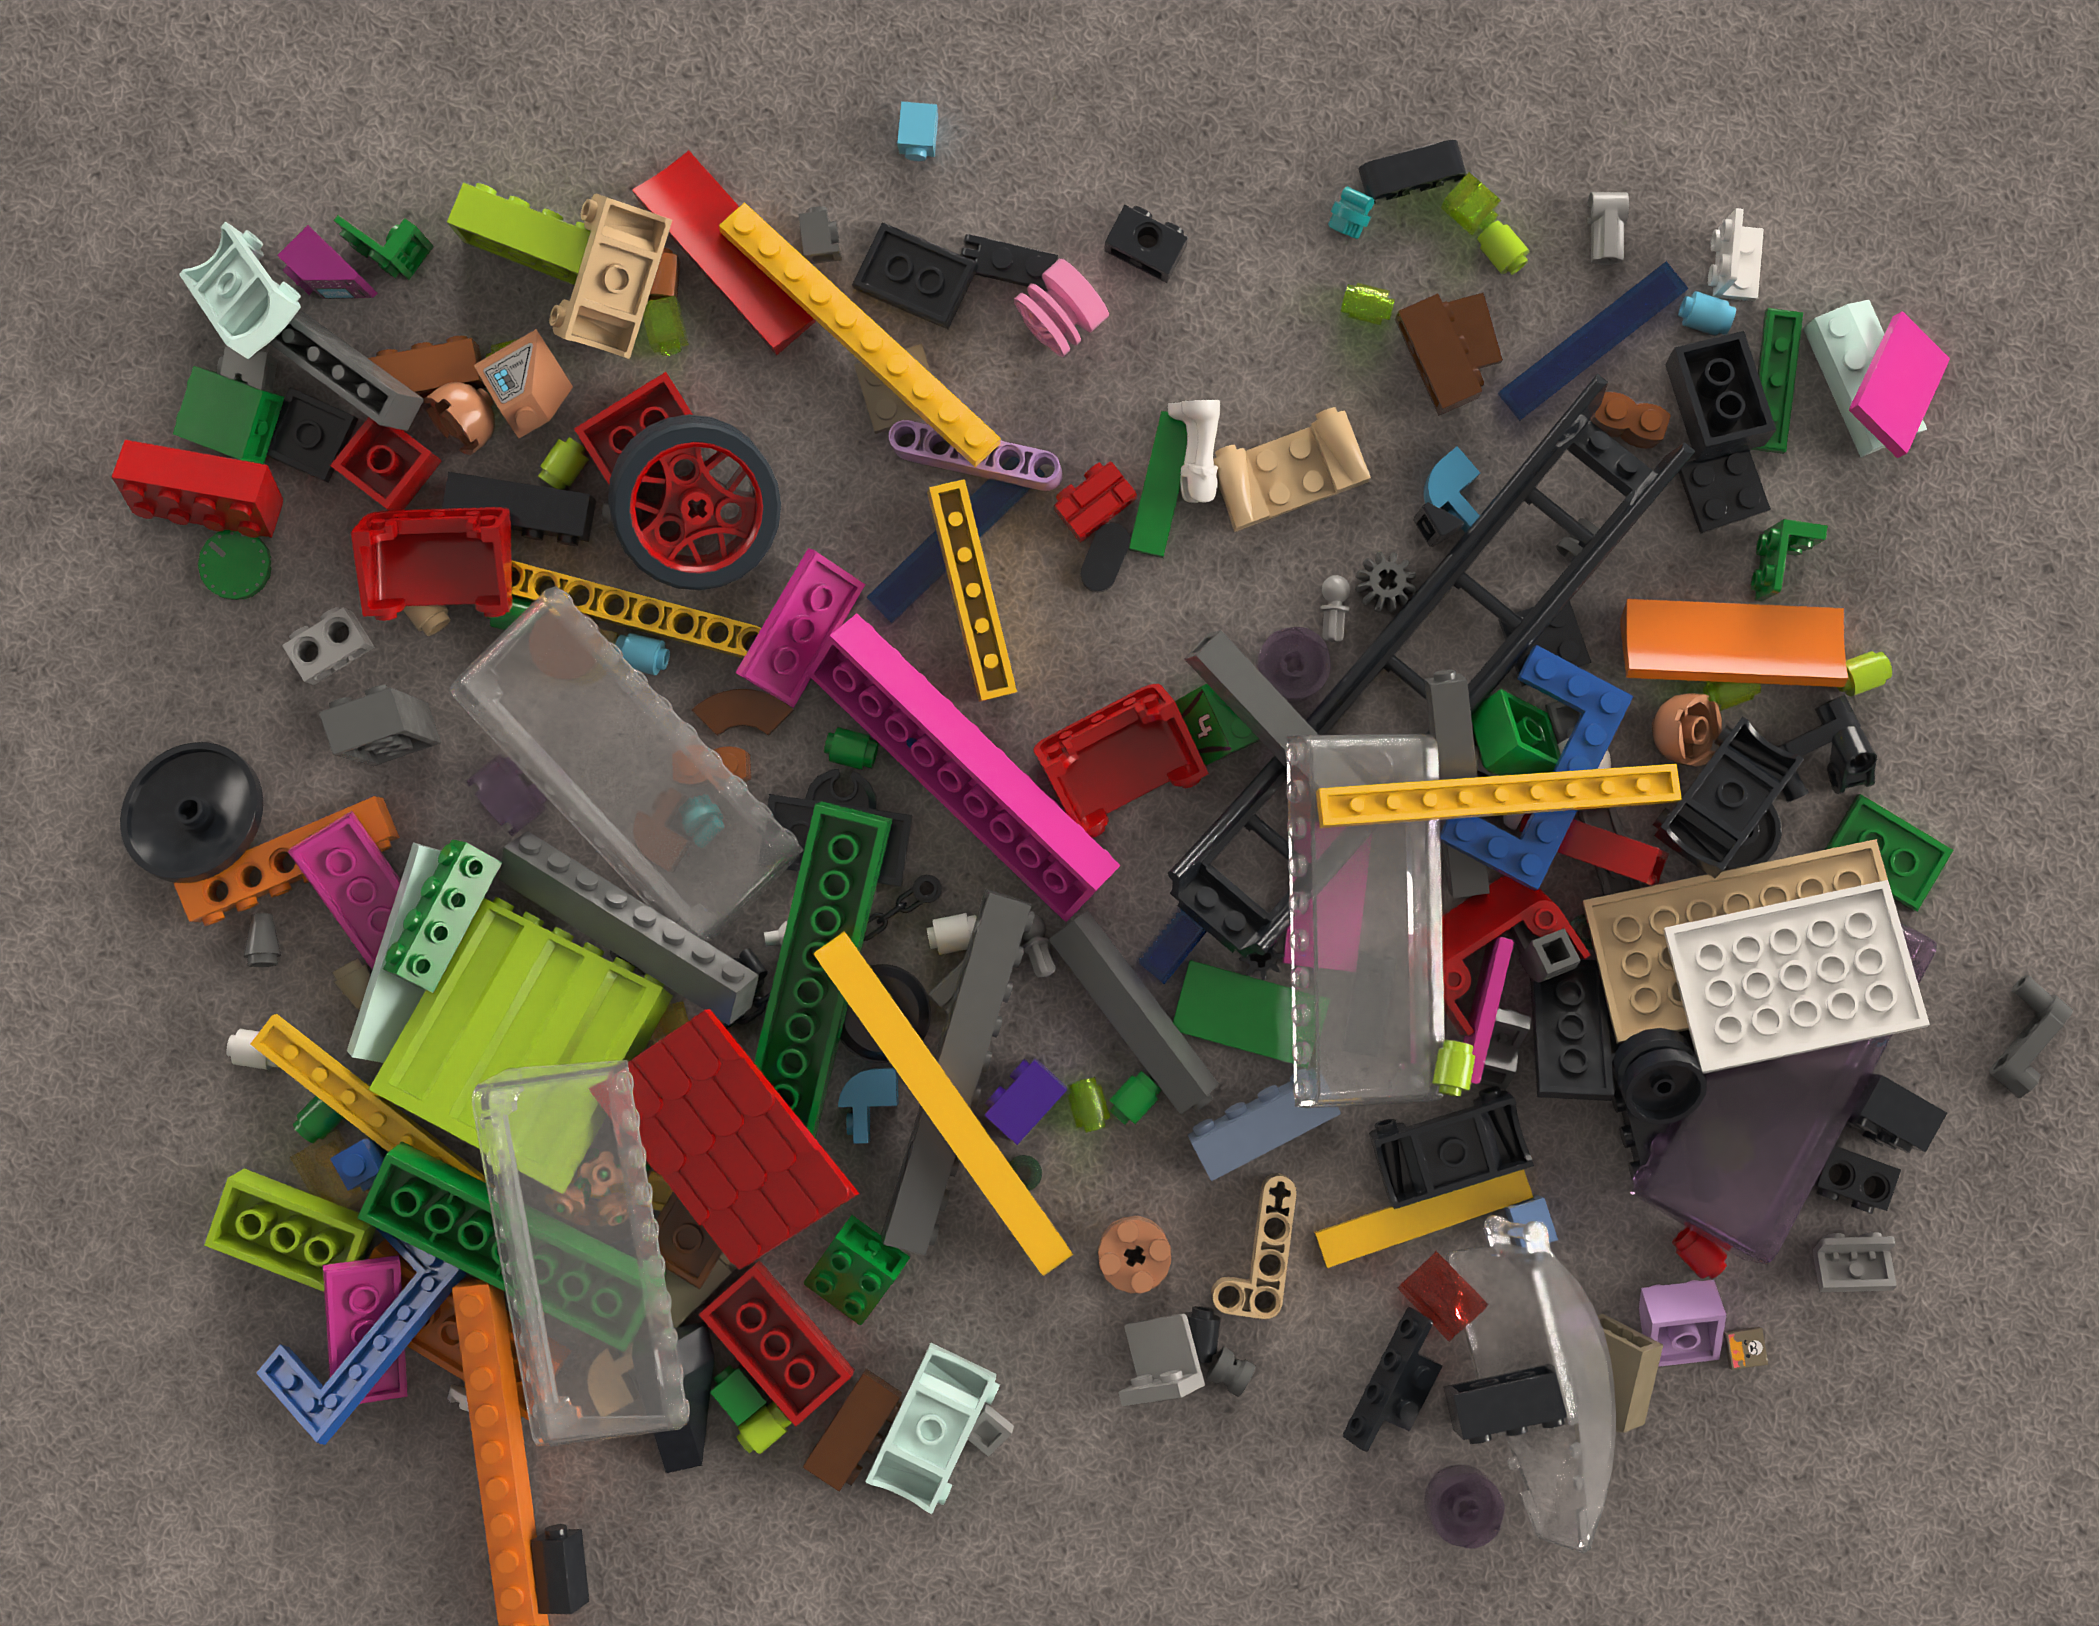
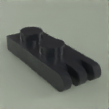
M971 234L965 235L964 243L970 246H977L976 250L962 248L960 255L977 262L979 267L975 275L1026 287L1030 284H1036L1044 291H1048L1042 279V274L1058 261V255Z

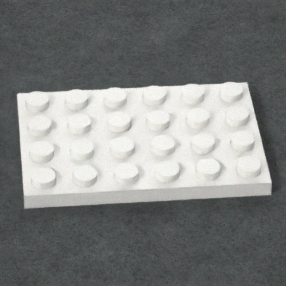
M1888 880L1670 926L1663 930L1697 1061L1703 1074L1925 1028L1930 1025Z

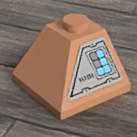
M537 329L474 364L497 407L518 439L549 422L573 388L570 380Z

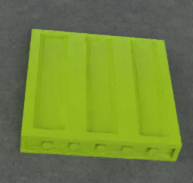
M495 897L493 902L483 898L434 993L424 992L368 1090L540 1182L565 1193L608 1115L589 1088L643 1052L673 995L664 989L665 984L646 973L643 978L633 973L635 967L618 957L611 962L603 958L605 952L588 942H585L583 947L572 942L574 939L573 935L558 927H555L552 932L543 928L544 921L528 912H525L522 917L513 913L514 906L498 897Z

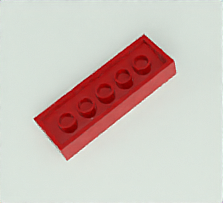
M689 150L660 173L632 189L637 200L647 211L672 220L668 235L776 356L816 322L813 317L720 233L719 225L736 211L739 206Z

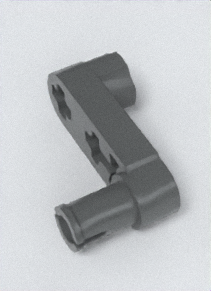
M2025 975L2019 979L2013 986L2012 992L2017 994L2035 1010V1017L1989 1069V1073L2017 1098H2022L2038 1084L2041 1075L2030 1064L2063 1027L2073 1012V1009L2055 994L2050 995L2030 975Z

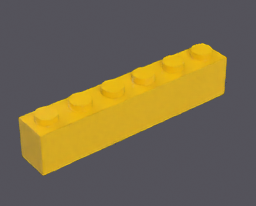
M965 479L929 487L927 494L978 700L981 702L1014 694L1017 692Z

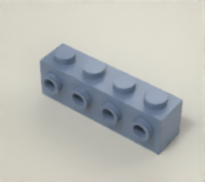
M1309 1068L1302 1069L1290 1077V1082L1280 1087H1277V1085L1269 1086L1257 1094V1099L1247 1104L1244 1102L1236 1103L1225 1111L1226 1115L1214 1121L1212 1119L1203 1120L1193 1127V1132L1187 1135L1211 1181L1341 1114L1323 1076L1316 1068L1311 1071Z

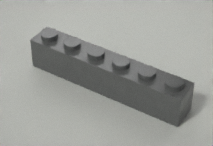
M300 309L289 324L269 343L381 426L408 431L424 400Z

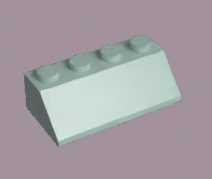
M1866 300L1847 304L1818 316L1803 328L1860 457L1885 448L1849 411L1851 403L1884 336L1870 301ZM1923 420L1916 434L1927 430Z

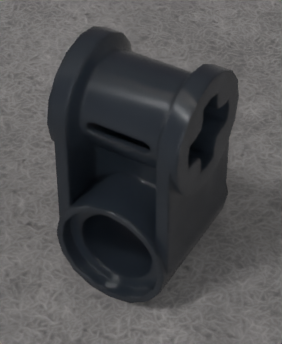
M1849 726L1840 730L1831 741L1830 763L1827 767L1832 790L1836 794H1841L1847 788L1859 785L1873 786L1875 784V767L1878 759L1866 735L1857 726Z

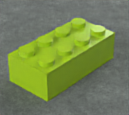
M463 182L447 223L464 243L575 286L591 233L590 230L585 228L584 223L576 222L574 226L564 222V218L560 214L549 209H543L541 213L529 208L530 204L518 197L510 196L507 200L497 196V191L487 185L476 183L474 187Z
M244 1168L227 1178L204 1246L324 1292L322 1265L365 1260L376 1227L358 1219L359 1212Z

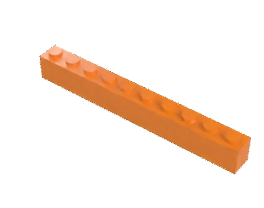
M467 1277L452 1288L498 1626H549L548 1614L538 1613L531 1540L537 1537L504 1292L477 1277Z

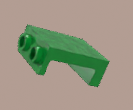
M193 366L191 376L187 381L184 399L176 417L173 435L242 461L264 464L285 397L228 378L215 371Z

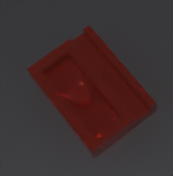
M1437 1251L1397 1287L1423 1315L1433 1320V1326L1449 1342L1489 1305Z

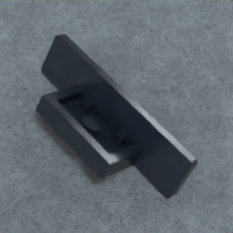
M1411 1307L1406 1309L1402 1319L1399 1321L1393 1337L1343 1432V1437L1365 1452L1369 1451L1384 1420L1407 1431L1411 1430L1443 1367L1436 1361L1419 1354L1433 1325V1320Z

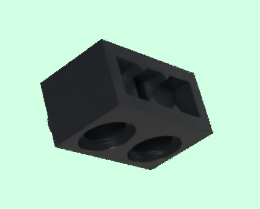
M1821 1142L1808 1183L1818 1187L1816 1192L1818 1195L1838 1201L1840 1195L1853 1199L1851 1207L1873 1214L1874 1208L1884 1211L1888 1210L1901 1169L1838 1146ZM1838 1164L1842 1174L1837 1182L1832 1183L1829 1178V1170L1833 1165ZM1869 1177H1873L1876 1182V1188L1872 1194L1866 1195L1863 1188L1864 1182Z

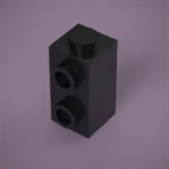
M565 1524L546 1527L544 1533L531 1540L538 1613L572 1614L589 1602L582 1529H567Z

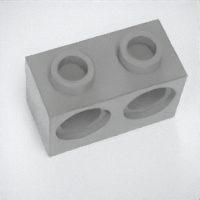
M335 607L326 611L320 616V622L310 628L304 626L297 629L289 636L291 640L282 645L304 682L316 685L375 648L353 611L345 607L341 609ZM347 625L349 636L345 641L338 643L336 633L340 627ZM316 644L318 655L313 661L308 662L305 656L306 650L311 645Z

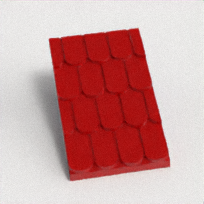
M711 1009L702 1011L690 1021L589 1088L624 1135H628L653 1170L667 1182L698 1225H702L727 1259L736 1265L739 1270L860 1194Z

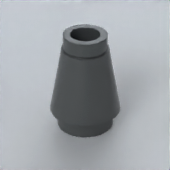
M256 913L250 915L251 922L249 923L243 956L247 958V966L272 967L278 965V957L281 956L273 914Z

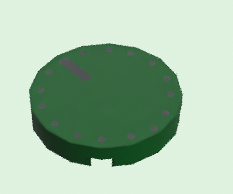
M223 530L217 532L204 544L199 554L198 569L201 580L211 592L224 599H247L260 592L268 582L272 570L271 555L268 547L259 537L251 538L242 535L238 531Z

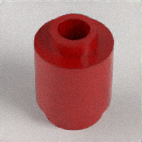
M1690 1224L1681 1230L1672 1241V1244L1677 1248L1676 1254L1700 1279L1706 1277L1714 1279L1727 1267V1264L1724 1262L1727 1258V1253L1703 1228L1698 1229L1694 1224Z

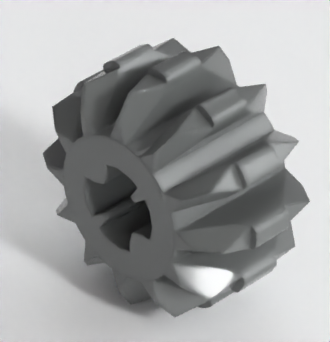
M1382 552L1376 553V563L1366 558L1363 561V566L1367 571L1359 570L1355 576L1357 579L1365 582L1356 586V592L1363 593L1368 591L1369 593L1362 600V603L1367 605L1372 599L1376 600L1374 611L1378 613L1382 610L1384 602H1386L1390 613L1395 612L1397 607L1396 601L1404 606L1408 602V597L1405 594H1414L1416 591L1414 585L1407 583L1416 578V572L1405 573L1404 570L1410 562L1405 559L1400 565L1396 564L1397 553L1395 552L1390 554L1388 562H1386ZM1383 574V578L1387 575L1392 577L1393 581L1390 584L1393 588L1392 590H1389V586L1385 589L1379 586L1382 580L1379 575Z

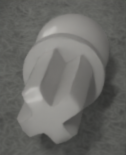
M1339 575L1328 577L1322 585V595L1328 601V605L1320 606V611L1324 612L1322 638L1330 642L1343 640L1345 613L1349 612V607L1342 606V602L1350 594V585L1344 577Z
M1034 914L1029 933L1023 932L1021 938L1027 942L1023 946L1024 953L1029 954L1035 975L1038 978L1048 977L1056 969L1049 949L1051 942L1048 940L1050 938L1043 937L1046 931L1045 922L1040 916Z

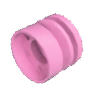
M1059 259L1042 274V279L1048 289L1047 292L1036 284H1030L1027 291L1031 298L1020 293L1014 299V303L1023 317L1024 323L1033 335L1058 356L1064 357L1070 352L1067 341L1074 345L1079 344L1081 341L1075 325L1077 324L1084 330L1092 332L1109 317V312L1100 296L1082 274L1064 259Z

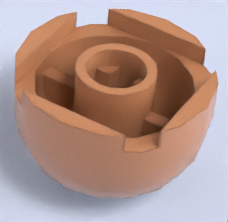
M451 382L439 387L424 399V403H431V407L426 411L437 429L447 439L450 433L465 445L459 449L462 453L472 455L491 438L495 429V415L491 408L494 403L484 389L478 388L476 390L469 384Z
M1697 693L1675 695L1667 699L1660 706L1652 722V735L1656 748L1666 759L1681 765L1697 767L1705 765L1713 757L1715 751L1710 749L1713 740H1716L1722 732V718L1719 706L1716 702L1709 701L1707 699L1709 696Z

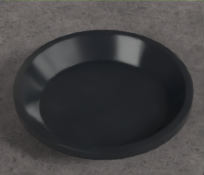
M888 964L871 965L870 968L923 1041L931 1022L930 1000L923 985L914 975L900 967ZM848 1004L840 1036L841 1042L849 1051L864 1060L877 1063L890 1062Z

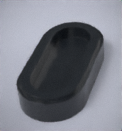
M1117 523L1104 524L1097 530L1080 573L1083 585L1092 592L1101 593L1107 591L1116 580L1130 545L1129 533L1122 525Z

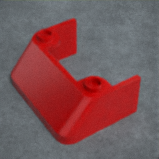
M1503 875L1489 884L1490 893L1469 897L1413 934L1408 940L1406 951L1410 961L1460 1035L1469 1036L1474 1033V1030L1454 1002L1464 995L1471 985V974L1462 960L1519 922L1523 921L1528 930L1538 937H1543L1565 928L1579 958L1585 959L1590 956V953L1560 908L1540 888L1534 891Z

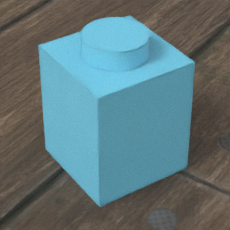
M901 101L897 141L899 154H905V158L913 161H924L926 156L935 157L938 126L937 104Z

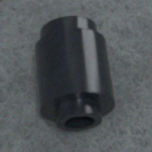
M1194 1306L1192 1307V1312L1184 1314L1187 1315L1199 1363H1211L1213 1355L1217 1353L1221 1318L1214 1315V1309Z

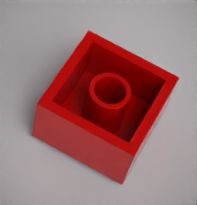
M368 417L330 466L387 510H404L442 460L405 431L381 426Z

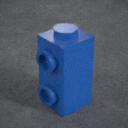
M367 1138L330 1158L348 1191L360 1187L364 1192L372 1187L388 1152L371 1138Z

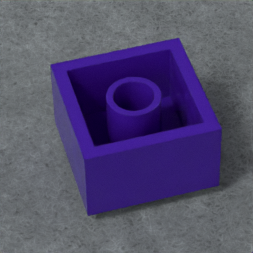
M1036 1058L1030 1063L1024 1059L1010 1074L1009 1077L1014 1081L1005 1090L999 1086L984 1103L989 1107L985 1116L1016 1145L1022 1141L1067 1091V1086Z

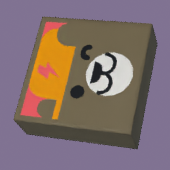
M1761 1327L1725 1331L1723 1333L1728 1364L1731 1370L1768 1365L1763 1329Z

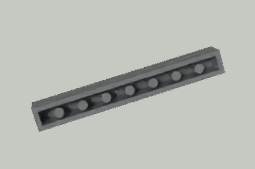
M529 831L504 846L499 880L702 1009H711L718 1019L728 1025L732 1024L752 1007L759 977L757 973Z

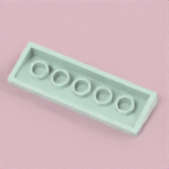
M414 842L412 844L347 1048V1052L353 1058L384 1063L426 991L383 970L386 964V953L390 946L399 940L404 930L403 922L407 914L416 908L422 897L420 894L424 882L433 876L439 865L438 857L442 850Z

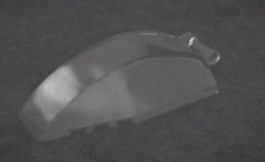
M1491 1215L1484 1223L1488 1245L1454 1250L1446 1254V1262L1476 1379H1481L1545 1364H1552L1555 1367L1567 1418L1564 1419L1565 1424L1553 1428H1543L1542 1424L1528 1426V1432L1521 1435L1506 1436L1505 1431L1496 1433V1435L1501 1436L1505 1434L1513 1456L1506 1460L1511 1471L1519 1469L1527 1489L1520 1493L1537 1538L1585 1553L1591 1550L1604 1509L1615 1450V1386L1611 1357L1604 1330L1594 1306L1579 1282L1557 1260L1554 1253L1550 1251L1548 1243L1549 1234L1546 1226L1536 1221H1530L1527 1224L1509 1222L1502 1216ZM1509 1237L1524 1239L1526 1247L1512 1245Z

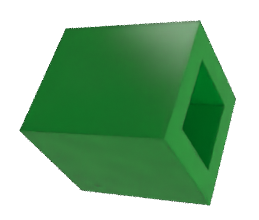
M730 1364L713 1378L717 1385L714 1386L710 1393L737 1426L749 1418L770 1398L742 1364L736 1369Z

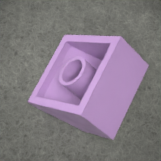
M1692 1280L1680 1284H1658L1641 1288L1639 1312L1642 1334L1663 1344L1659 1366L1720 1359L1726 1313L1714 1280Z

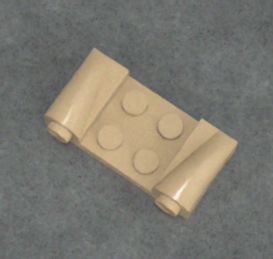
M594 194L591 199H587L584 202L581 210V219L584 220V226L591 233L570 301L564 299L559 305H555L552 308L549 323L553 326V333L563 339L592 346L630 359L672 220L623 202Z
M1336 407L1323 410L1315 415L1317 420L1310 427L1246 451L1245 448L1236 449L1235 445H1229L1215 452L1216 458L1213 461L1214 465L1218 467L1216 473L1218 487L1223 496L1234 532L1369 482L1371 478L1345 411L1337 412Z

